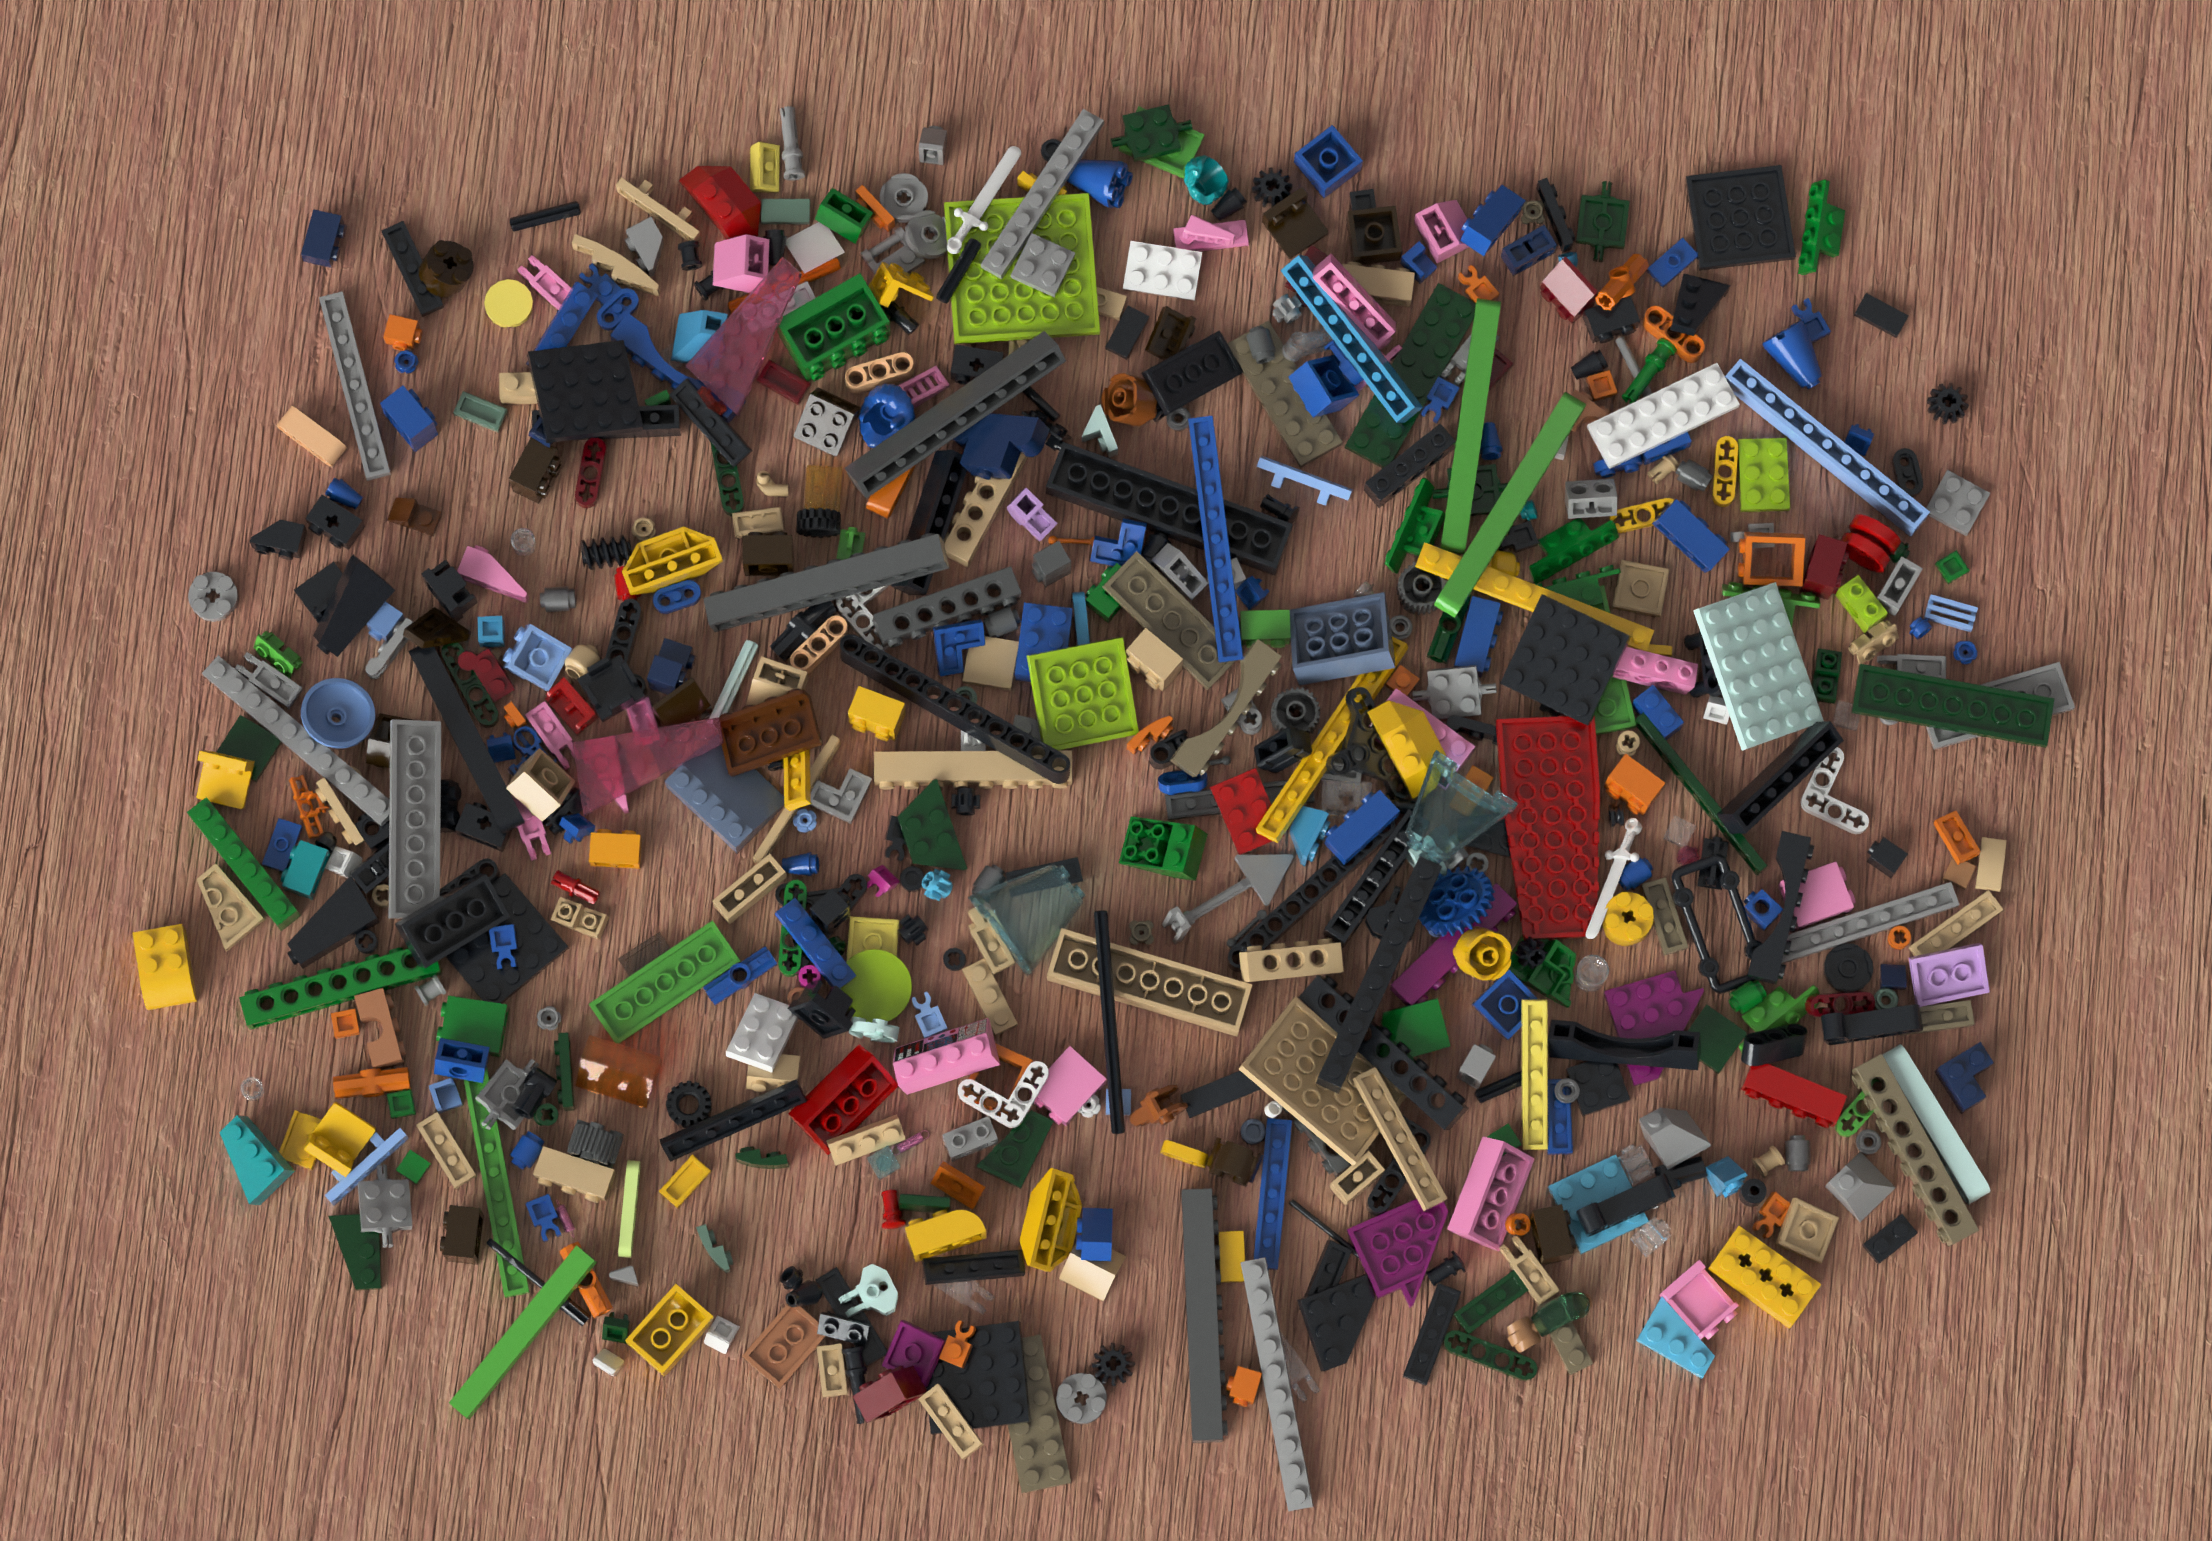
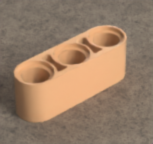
M900 352L853 366L846 371V387L851 393L859 394L873 390L876 386H882L884 383L893 384L906 380L914 372L913 358L908 353ZM900 362L909 364L906 370H899L896 366ZM877 369H883L886 371V374L883 377H876L873 372ZM853 376H860L863 380L859 384H853L850 382V379Z
M293 406L290 407L276 425L283 433L330 467L335 464L347 449L339 439Z
M837 615L827 619L792 653L790 657L791 666L806 671L808 674L812 672L840 645L841 639L848 635L845 619ZM838 624L843 627V630L839 634H834L830 631V628ZM817 641L826 644L825 648L820 651L813 649L812 646ZM799 658H805L808 664L800 668L795 665V662Z

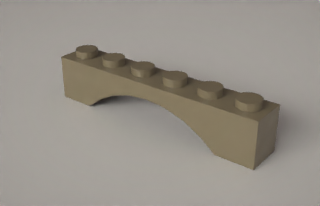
M1259 639L1255 640L1240 660L1241 676L1239 689L1228 713L1207 732L1183 740L1169 761L1193 778L1198 774L1202 776L1210 766V763L1207 761L1211 755L1214 754L1216 756L1223 748L1224 743L1221 741L1226 734L1231 736L1239 724L1236 722L1241 714L1245 716L1253 704L1250 701L1255 694L1259 696L1267 686L1264 682L1269 674L1273 676L1280 668L1281 664L1278 661L1282 656Z

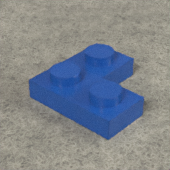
M1123 518L1119 540L1095 536L1090 562L1115 566L1118 563L1122 566L1136 551L1141 555L1147 523Z
M981 619L933 627L939 676L963 673L962 649L985 645L984 626Z

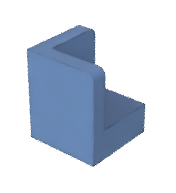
M453 1078L428 1085L439 1114L463 1106Z

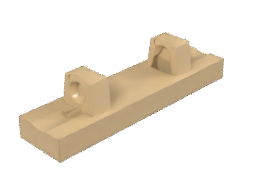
M622 177L617 182L616 189L620 195L687 241H700V231L688 223L693 216L692 211L688 208L683 207L679 214L675 215L649 197L654 188L653 184L647 180H644L639 188H636Z

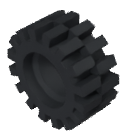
M828 508L799 510L797 512L796 532L799 535L811 536L812 538L835 537L841 533V514L836 510Z
M680 1082L678 1086H674L672 1091L668 1093L666 1101L667 1111L671 1120L678 1126L681 1125L683 1128H687L709 1118L712 1102L704 1086H700L697 1082ZM688 1095L694 1096L699 1102L698 1109L692 1114L683 1113L679 1108L681 1099Z

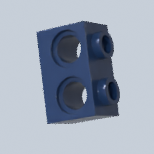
M1543 225L1505 246L1502 250L1501 258L1511 274L1515 276L1554 254L1557 244L1546 226Z

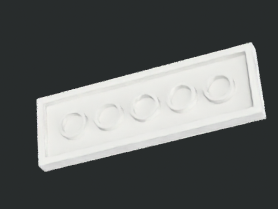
M1715 363L1588 424L1587 429L1605 463L1611 469L1738 408L1740 404L1718 363Z

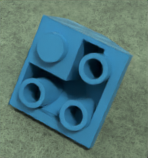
M708 310L679 314L671 361L719 369L728 314Z
M1306 806L1301 808L1289 831L1300 864L1306 866L1308 860L1313 862L1319 850L1320 844L1317 842L1319 839L1324 840L1331 823L1328 821L1329 813Z

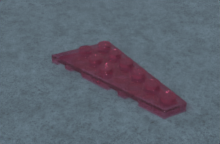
M783 257L686 364V367L738 416L743 409L742 405L746 396L751 391L757 372H759L771 346L775 331L783 319V313L787 304L791 301L802 276Z
M719 717L573 742L583 815H589L601 806H606L618 797L640 788L669 770L675 769L686 761L723 744Z

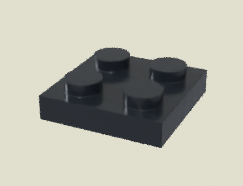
M1587 1061L1566 1069L1568 1078L1574 1080L1579 1086L1580 1092L1576 1100L1582 1117L1630 1101L1617 1063Z

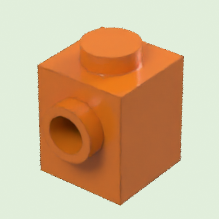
M389 314L383 338L385 343L393 345L394 349L400 351L414 350L416 343L419 344L421 341L423 330L420 329L417 320Z
M1238 1366L1235 1377L1229 1376L1226 1390L1230 1391L1229 1398L1233 1399L1232 1403L1247 1407L1248 1404L1253 1405L1262 1373Z

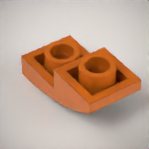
M1167 716L1147 725L1127 743V750L1135 755L1138 750L1142 752L1151 741L1148 739L1149 737L1156 742L1161 738L1166 739L1174 729L1172 727L1173 718Z

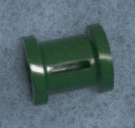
M541 1104L533 1119L540 1126L552 1125L558 1119V1110L552 1104ZM549 1109L550 1113L548 1114V1116L550 1117V1120H542L541 1117L543 1114L540 1111H545Z

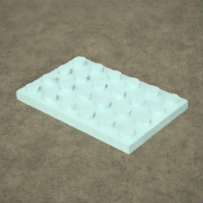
M1776 582L1693 610L1741 750L1810 727L1815 722L1824 721Z

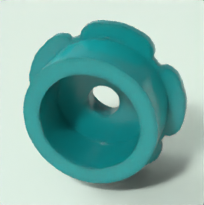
M1533 500L1527 501L1520 512L1523 520L1527 519L1532 522V520L1538 518Z

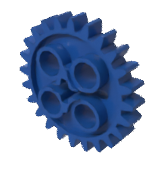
M1466 866L1461 871L1460 867H1457L1453 873L1450 869H1447V875L1439 874V879L1435 882L1419 920L1427 931L1432 930L1434 935L1440 932L1443 937L1448 931L1451 936H1454L1456 930H1459L1461 934L1464 933L1465 927L1472 930L1474 922L1480 924L1481 920L1479 918L1481 916H1488L1486 909L1493 908L1490 902L1495 900L1493 896L1495 890L1492 887L1491 881L1483 871L1479 873L1477 868L1471 871L1469 866Z

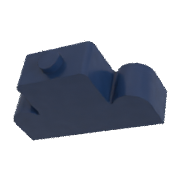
M990 413L953 440L964 449L960 464L973 476H979L987 480L991 478L1010 479L1013 476L1020 453L1022 452L1027 457L1038 455L1044 447L1050 429L1038 417Z

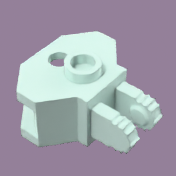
M871 1264L863 1268L860 1284L855 1286L856 1289L838 1298L840 1303H847L857 1296L862 1301L861 1304L851 1307L845 1312L847 1317L854 1316L864 1310L867 1312L874 1310L888 1316L896 1310L898 1292L887 1270ZM881 1285L888 1286L887 1290L882 1291L879 1288Z

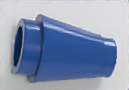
M1487 422L1483 425L1479 454H1481L1484 460H1496L1501 457L1503 448L1495 423Z
M334 478L325 492V495L329 496L330 500L352 507L355 510L363 499L343 479L338 480Z
M808 852L783 858L782 868L786 873L812 877L813 874L819 873L818 854Z

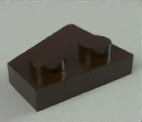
M436 607L407 626L403 633L404 637L422 649L468 641L471 635V631Z

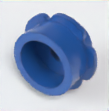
M401 351L395 356V367L400 373H412L416 369L415 366L418 365V358L412 351ZM405 360H408L409 363H408V364H404V361H405Z
M1919 617L1909 626L1911 628L1910 635H1914L1916 639L1926 635L1932 629L1928 622L1929 618L1923 620Z
M1970 641L1958 642L1953 652L1954 658L1957 661H1961L1962 664H1970L1972 660L1976 659L1978 654L1975 645Z

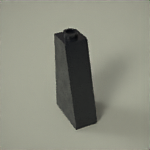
M354 554L350 557L313 635L319 642L316 646L327 655L331 652L336 657L341 654L395 591L387 581Z
M352 876L337 889L287 943L291 949L287 954L294 965L299 963L302 969L355 938L360 931L368 930L379 923L378 918Z

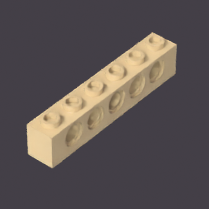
M1022 452L1020 453L1012 478H991L987 480L976 476L974 483L977 485L973 492L968 491L963 500L964 509L961 513H956L951 523L954 527L950 534L946 533L944 545L947 558L967 568L969 567L1028 458ZM984 490H990L994 495L989 499H984L980 494ZM972 511H979L982 517L978 520H973L969 517V514ZM961 532H968L971 535L970 539L966 541L960 540L957 536Z

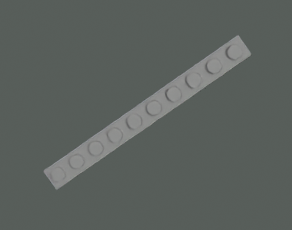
M219 655L202 672L205 678L380 826L383 827L389 820L390 800L327 746L315 741L301 724Z
M1264 1257L1241 1262L1288 1511L1314 1507L1267 1259Z

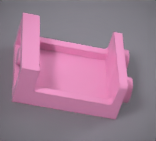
M1837 862L1808 871L1806 883H1800L1798 892L1803 893L1800 908L1795 907L1793 916L1797 917L1795 931L1804 929L1806 925L1853 910L1855 898L1853 892L1847 890L1844 882L1847 880L1846 874L1842 867H1838ZM1782 880L1778 887L1785 903V883Z
M1069 1046L1048 1069V1079L1034 1104L1040 1109L1044 1106L1050 1112L1048 1116L1056 1124L1060 1125L1063 1123L1067 1126L1074 1115L1098 1089L1101 1090L1107 1083V1079Z
M1698 1260L1660 1294V1297L1667 1301L1700 1339L1706 1337L1709 1340L1719 1331L1716 1326L1724 1320L1728 1323L1738 1314L1735 1309L1739 1304L1731 1300L1705 1270L1706 1266Z

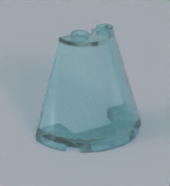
M1436 750L1432 756L1405 833L1409 839L1407 845L1417 852L1421 850L1430 861L1440 864L1441 861L1449 859L1512 813L1518 806V803L1498 790L1494 796L1490 795L1456 772L1457 763Z
M1050 864L968 897L982 918H986L1014 955L1013 959L1027 977L1032 974L1059 937L1061 928L1064 929L1083 904L1082 898L1085 897V894L1077 884L1073 886L1068 880L1070 874L1063 865L1057 867L1055 864Z

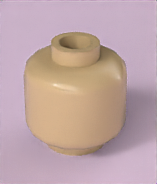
M576 645L564 661L566 673L572 679L578 681V678L588 673V667L601 660L598 650L592 645Z

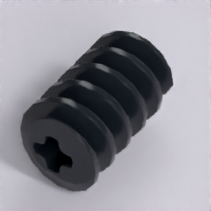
M620 535L619 542H616L614 536H611L609 544L606 543L604 537H601L599 545H597L593 538L591 539L590 546H587L586 542L581 540L583 566L585 567V564H587L589 569L593 570L595 563H597L599 568L603 569L606 561L611 568L614 565V560L617 561L619 566H623L624 559L628 562L632 554L630 537L629 541H626L624 535Z

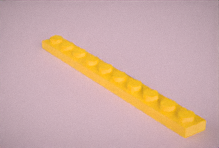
M1424 542L1415 567L1449 580L1462 556ZM1488 566L1474 587L1476 591L1534 612L1541 595H1546L1630 635L1631 638L1627 645L1630 648L1647 651L1654 633L1653 629Z
M1392 636L1396 668L1408 650V645ZM1395 668L1359 674L1349 690L1363 687L1368 690L1374 701ZM1361 694L1354 698L1356 703L1362 699ZM1346 695L1311 745L1312 754L1301 760L1256 827L1258 834L1276 843L1281 840L1327 771L1326 760L1331 754L1341 750L1352 716L1346 703ZM1363 707V709H1360V710H1359V713H1360L1361 711L1367 710L1368 708H1367V707Z

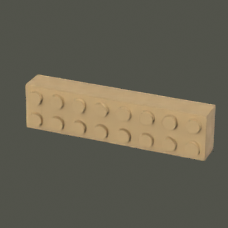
M1061 928L1047 973V981L1100 996L1096 938ZM1110 943L1115 1001L1238 1037L1252 990V984Z

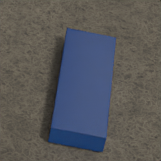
M1548 1079L1547 1155L1573 1154L1571 1103L1560 1102L1554 1093L1555 1086L1561 1079ZM1564 1087L1562 1092L1564 1095H1570L1571 1089Z

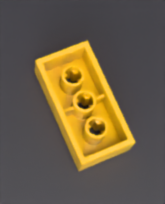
M1741 1226L1736 1228L1707 1269L1788 1328L1795 1323L1821 1286V1283ZM1738 1257L1741 1259L1745 1257L1748 1260L1749 1267L1747 1265L1741 1267L1739 1265L1741 1260ZM1759 1272L1762 1274L1766 1272L1770 1282L1768 1280L1765 1282L1761 1281V1274ZM1779 1287H1787L1790 1296L1788 1294L1785 1297L1782 1296V1289Z

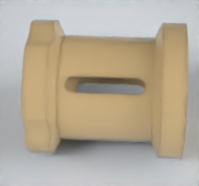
M1633 731L1621 733L1616 744L1618 754L1633 756L1640 744L1639 736ZM1625 740L1628 743H1633L1630 749L1627 745L1623 746Z
M1773 1145L1769 1147V1151L1759 1158L1754 1157L1752 1159L1756 1170L1764 1178L1770 1170L1778 1165L1782 1166L1785 1164L1782 1155Z

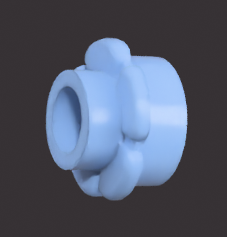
M800 809L797 811V815L793 817V825L802 833L812 831L817 825V816L812 810ZM804 818L808 820L806 823L803 822Z

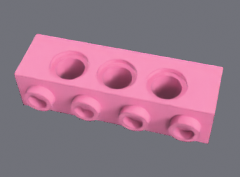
M1332 254L1313 268V279L1377 347L1396 332V322Z
M1626 647L1613 677L1647 686L1654 685L1659 689L1686 695L1695 687L1698 664Z

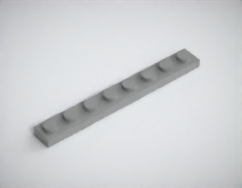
M1085 109L1081 111L980 264L982 269L1000 279L1004 277L1031 233H1033L1104 125L1103 119Z
M343 291L319 297L366 479L369 481L391 475Z
M1949 882L1789 934L1787 940L1792 941L1789 955L1783 954L1781 964L1956 908L1960 904L1953 885Z

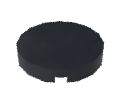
M1853 943L1841 944L1834 947L1826 956L1823 964L1824 976L1828 984L1835 990L1840 992L1859 991L1869 983L1872 977L1873 961L1869 953L1858 947V945Z

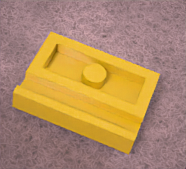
M294 1110L279 1151L286 1161L313 1170L317 1158L306 1152L304 1148L308 1137L321 1119Z

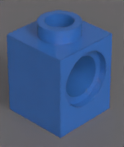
M1763 889L1757 894L1753 891L1743 901L1746 904L1744 908L1747 916L1763 931L1783 911V908ZM1763 903L1767 907V912L1764 914L1758 913L1755 909V904Z

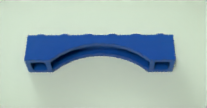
M629 313L624 316L610 334L611 341L624 340L626 352L632 356L631 360L642 368L644 365L652 370L651 374L656 379L669 382L672 390H675L686 378H689L728 423L733 420L746 403L745 395L726 382L697 380L671 367L655 349L647 326Z

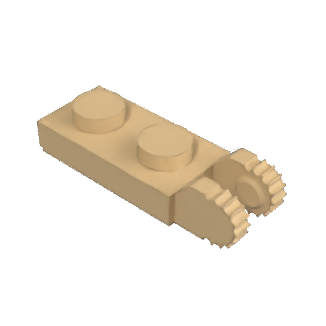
M1515 1236L1512 1238L1513 1244L1523 1254L1522 1256L1515 1259L1509 1248L1504 1244L1499 1249L1510 1263L1511 1269L1515 1270L1539 1306L1560 1290L1532 1251H1528L1520 1238Z

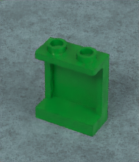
M448 996L447 1002L442 1003L441 1017H444L443 1027H438L436 1040L439 1041L440 1038L490 1047L489 1053L491 1056L501 1057L509 1007L507 1004Z

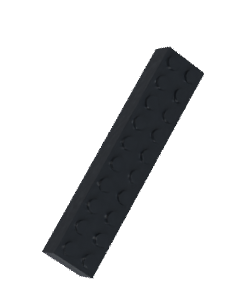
M1062 443L1046 485V494L1121 521L1124 518L1147 523L1146 530L1163 533L1168 538L1205 551L1196 489L1071 444ZM1224 500L1231 559L1237 558L1238 562L1275 576L1290 538L1293 524Z

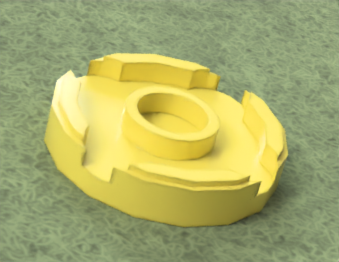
M506 279L498 281L490 287L485 296L484 305L486 313L491 321L500 327L520 326L528 320L533 310L531 292L524 284L517 280Z

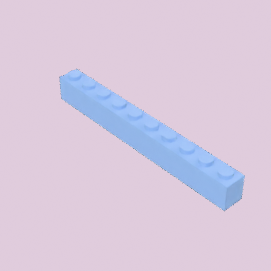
M1739 359L1727 373L1725 378L1735 396L1908 536L1911 537L1926 520L1930 513L1929 510L1742 359Z

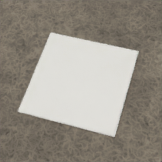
M820 222L786 240V246L804 274L845 253L831 230Z

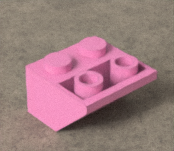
M1457 200L1436 203L1415 214L1414 224L1436 263L1469 248V246L1460 241L1464 233L1461 228L1466 222L1467 217Z
M746 234L716 242L714 245L713 285L759 295L768 280L769 239Z

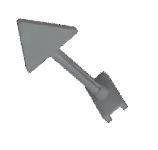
M1292 854L1236 855L1234 859L1246 876L1245 879L1191 911L1187 910L1182 913L1179 907L1176 906L1168 912L1162 926L1166 928L1171 925L1172 929L1176 932L1172 940L1176 945L1185 938L1195 920L1250 887L1254 888L1263 904L1268 906L1294 856Z

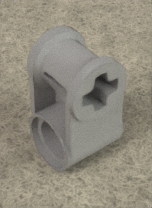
M1239 688L1221 699L1227 711L1232 706ZM1251 699L1250 702L1253 705L1245 716L1241 714L1236 720L1242 731L1248 735L1257 734L1262 728L1261 713ZM1247 718L1255 719V724L1247 723Z

